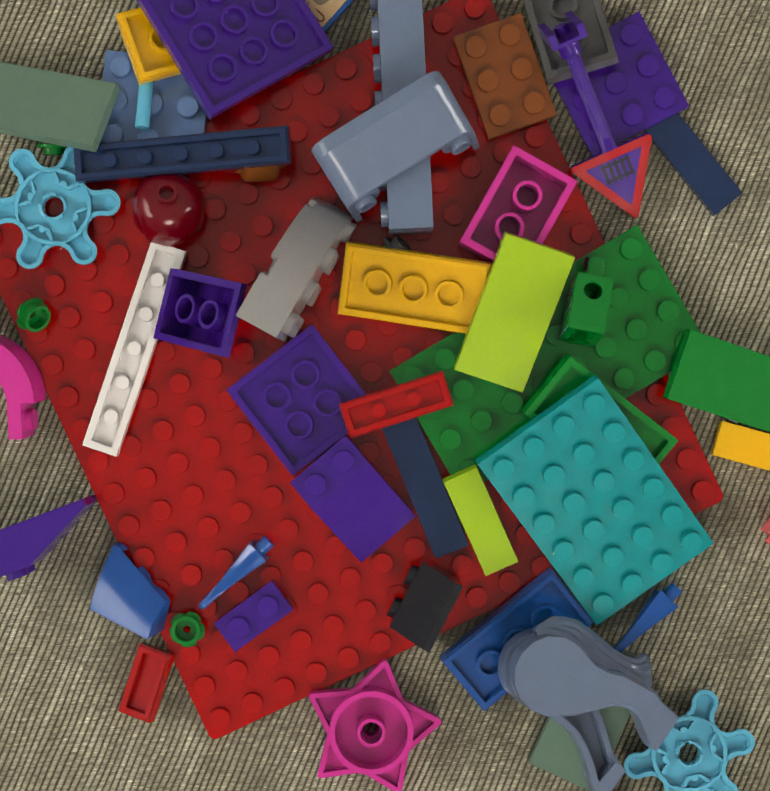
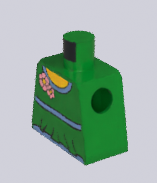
M585 257L583 271L577 272L570 283L558 340L594 348L605 335L613 288V279L604 277L606 260L598 257ZM585 294H589L593 299L588 298Z

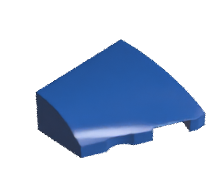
M118 542L114 544L103 566L92 597L90 610L145 639H149L164 629L171 599L161 587H157L152 582L150 574L143 566L138 569L124 553L128 549L126 545Z

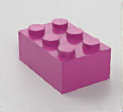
M513 145L458 245L492 264L505 231L543 244L578 181Z

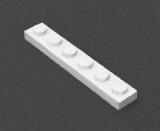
M150 243L82 444L83 446L115 457L119 456L158 339L153 337L170 268L182 270L187 256L186 251L171 246Z

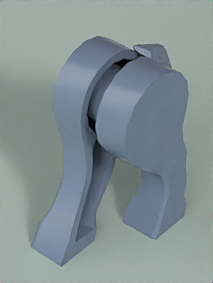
M551 616L533 628L516 633L505 643L499 655L498 676L504 690L514 700L530 710L552 718L569 733L578 750L583 766L584 778L590 791H612L625 773V769L612 750L604 720L598 709L614 705L629 710L642 742L655 751L660 747L679 719V716L662 702L658 693L651 689L652 666L650 657L645 652L637 657L623 655L579 620L565 616Z

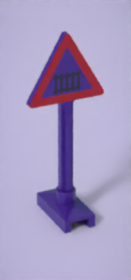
M572 11L566 12L564 14L567 22L555 26L553 31L545 23L537 26L548 46L553 51L558 50L561 59L566 60L601 147L599 154L572 165L570 170L629 215L637 218L640 212L652 136L649 133H644L622 144H615L580 55L582 49L578 40L587 37V31L583 22Z

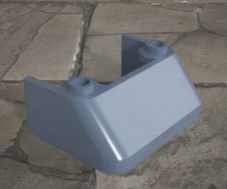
M433 71L327 135L314 145L311 152L345 207L358 223L363 220L360 213L366 212L376 205V198L380 194L379 187L439 150H442L443 153L452 152L456 155L465 151L470 146L473 150L478 149L480 146L472 126L439 71Z

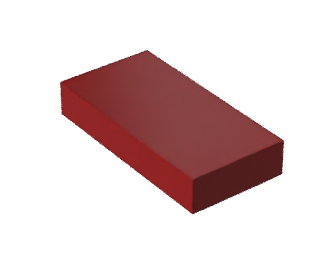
M139 643L118 711L147 723L154 722L176 654L147 643Z

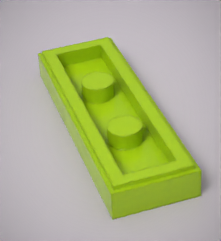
M474 464L443 478L444 485L485 576L517 563V557L476 465Z

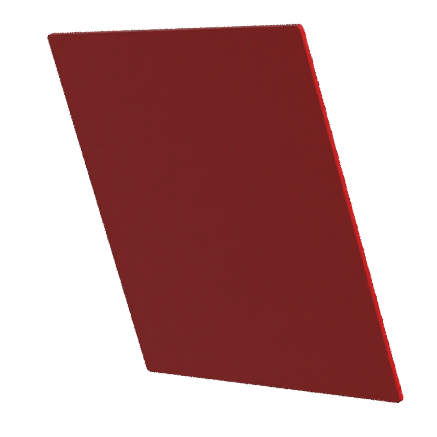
M450 0L423 13L426 74L433 71H439L472 126L480 146L476 150H473L470 146L465 151L456 155L452 152L443 153L442 150H439L430 156L434 224L432 234L389 236L388 227H381L380 202L387 201V191H380L376 198V205L368 211L360 213L363 220L357 223L353 219L352 222L357 227L349 241L382 246L384 237L393 239L394 236H398L411 247V251L488 262L458 244L513 145L574 179L547 120L489 141L486 137L452 39L459 34L499 21L500 19L491 0ZM372 38L291 75L210 120L209 118L207 119L206 133L288 125L291 136L292 164L287 165L284 169H280L279 176L275 181L266 182L244 181L240 173H235L234 170L184 174L194 181L201 192L205 216L202 226L197 233L195 231L192 236L187 238L186 242L171 246L187 252L182 270L247 284L245 300L260 272L264 270L268 272L273 261L270 258L272 252L301 209L306 204H309L313 196H318L350 214L311 150L321 139L375 106V91H382L381 83H374L373 54H380L379 47H372ZM145 178L85 183L89 189L94 191L111 189L119 195L121 200L117 213L111 216H97L90 221L87 230L90 239L96 244L97 257L88 265L76 263L66 248L54 246L46 251L40 266L35 269L23 268L19 265L16 258L17 249L23 241L21 228L14 223L0 225V295L28 354L36 363L42 375L50 401L117 542L126 545L128 548L124 552L137 569L143 566L150 574L152 582L157 587H161L171 599L164 629L160 633L169 652L176 654L174 663L207 733L212 739L225 736L309 696L312 690H322L377 664L383 658L388 659L416 646L390 628L389 622L391 617L386 614L395 596L403 597L408 587L403 581L411 565L419 566L422 559L459 577L463 585L439 634L503 605L548 567H551L560 578L555 568L489 479L483 483L518 562L485 576L454 505L453 508L469 545L436 559L382 429L350 439L416 517L363 562H360L290 484L295 477L327 450L292 476L227 392L228 388L293 339L288 336L286 342L277 339L241 318L238 320L229 358L158 340L119 456L115 457L83 446L82 444L151 243L146 239V235L141 233L139 228L137 229L135 226L132 212V201L136 188ZM577 183L543 242L544 245L573 254L575 256L574 262L605 244ZM54 197L46 202L45 212L49 217H57L64 212L62 200ZM341 241L337 248L339 259L330 275L323 273L318 282L322 288L318 298L312 307L306 304L300 314V317L304 319V323L298 334L313 324L363 391L368 395L396 386L397 384L389 372L390 370L454 332L338 314L346 243ZM34 297L41 298L43 304L48 306L51 313L48 325L39 332H31L28 329L23 330L16 322L18 318L16 312L19 306L24 301ZM666 374L626 399L679 440L659 466L692 513L696 514L719 503L723 499V493L681 404L663 398L669 380ZM419 423L441 479L450 476V473ZM264 535L268 536L274 543V546L266 553L270 558L229 587L205 609H201L199 607L200 601L223 578L252 539L257 543ZM271 580H274L294 609L238 651L234 652L214 622ZM187 612H194L201 617L200 622L205 626L203 638L197 640L196 645L192 647H183L181 644L174 642L170 636L171 621L178 613L187 614ZM185 626L184 631L190 632L191 628Z

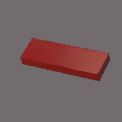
M443 371L339 404L349 438L454 405Z

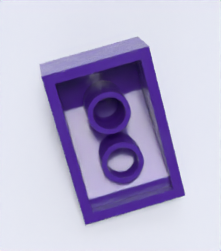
M170 268L153 338L229 358L239 320L236 314L243 303L247 284Z
M347 434L290 482L312 510L360 562H363L416 517Z
M95 494L1 529L0 577L6 575L7 580L11 581L36 570L34 564L44 559L97 502Z

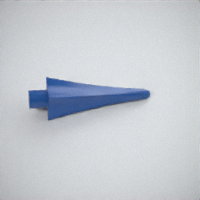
M266 535L257 543L252 539L223 578L200 601L199 607L205 609L229 587L265 563L270 558L266 553L274 546L273 541Z
M673 583L664 591L655 589L632 625L613 648L621 653L639 636L676 610L678 606L674 603V600L682 591Z

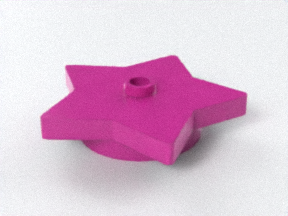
M386 658L380 660L354 687L312 690L309 693V699L327 733L318 767L319 778L359 773L369 776L392 791H402L409 751L441 724V718L438 715L403 698ZM376 723L377 728L375 731L368 732L364 729L365 724Z

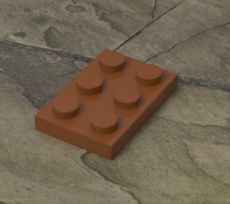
M521 13L453 37L452 40L488 141L556 117L554 105Z

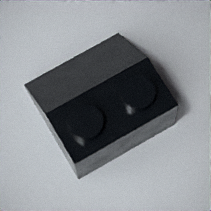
M422 559L419 566L411 565L403 581L408 587L402 598L395 596L386 615L391 617L389 622L391 629L421 649L430 652L463 585L459 577Z

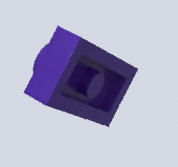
M271 580L216 620L214 624L234 652H236L290 613L294 608L274 580Z

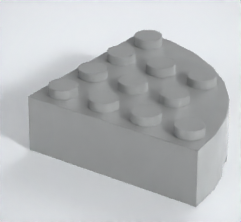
M313 196L309 204H306L301 209L277 244L270 257L273 259L268 272L265 270L260 272L236 316L286 342L288 336L295 338L304 323V319L300 317V314L305 305L307 304L312 307L322 290L318 284L323 273L330 275L339 259L337 248L340 242L347 243L357 227L352 222L354 219L352 215L318 196Z

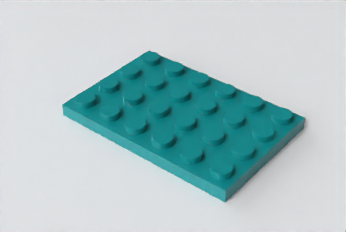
M593 375L475 460L596 625L602 623L714 544L596 375Z

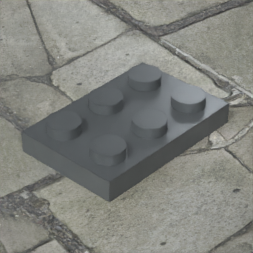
M524 0L549 85L573 77L566 60L561 59L559 51H553L543 40L537 25L545 23L553 31L555 26L567 22L564 13L572 11L583 22L588 34L587 37L578 40L582 49L580 55L587 73L619 63L600 0Z

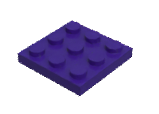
M639 11L609 27L619 63L588 72L616 145L629 140L689 107ZM573 78L554 83L553 85L591 157L599 154L601 147Z
M313 324L227 389V392L292 476L348 433L339 404L367 395Z

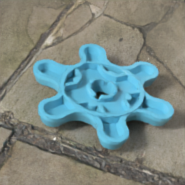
M67 147L60 163L50 168L40 165L31 151L27 149L15 150L10 155L9 166L18 177L19 186L16 193L11 197L0 198V225L14 223L22 230L23 241L16 253L19 265L27 269L37 268L43 262L46 251L54 246L66 248L72 259L78 264L88 265L92 263L97 257V247L88 235V225L97 216H111L117 213L121 205L119 195L111 189L94 191L89 189L85 183L76 182L74 148ZM54 197L60 198L63 202L64 212L57 217H49L45 212L46 202Z
M702 689L693 695L690 709L686 714L679 716L678 721L656 751L649 747L645 751L629 754L624 760L623 768L625 773L633 779H641L647 776L657 777L662 781L664 791H739L736 784L727 777L726 765L733 757L749 754L755 746V739L746 729L725 732L717 728L714 716L718 708V698L714 692ZM685 743L694 744L697 747V756L690 762H684L678 756L681 747Z

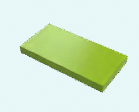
M505 231L454 364V369L523 393L575 256Z

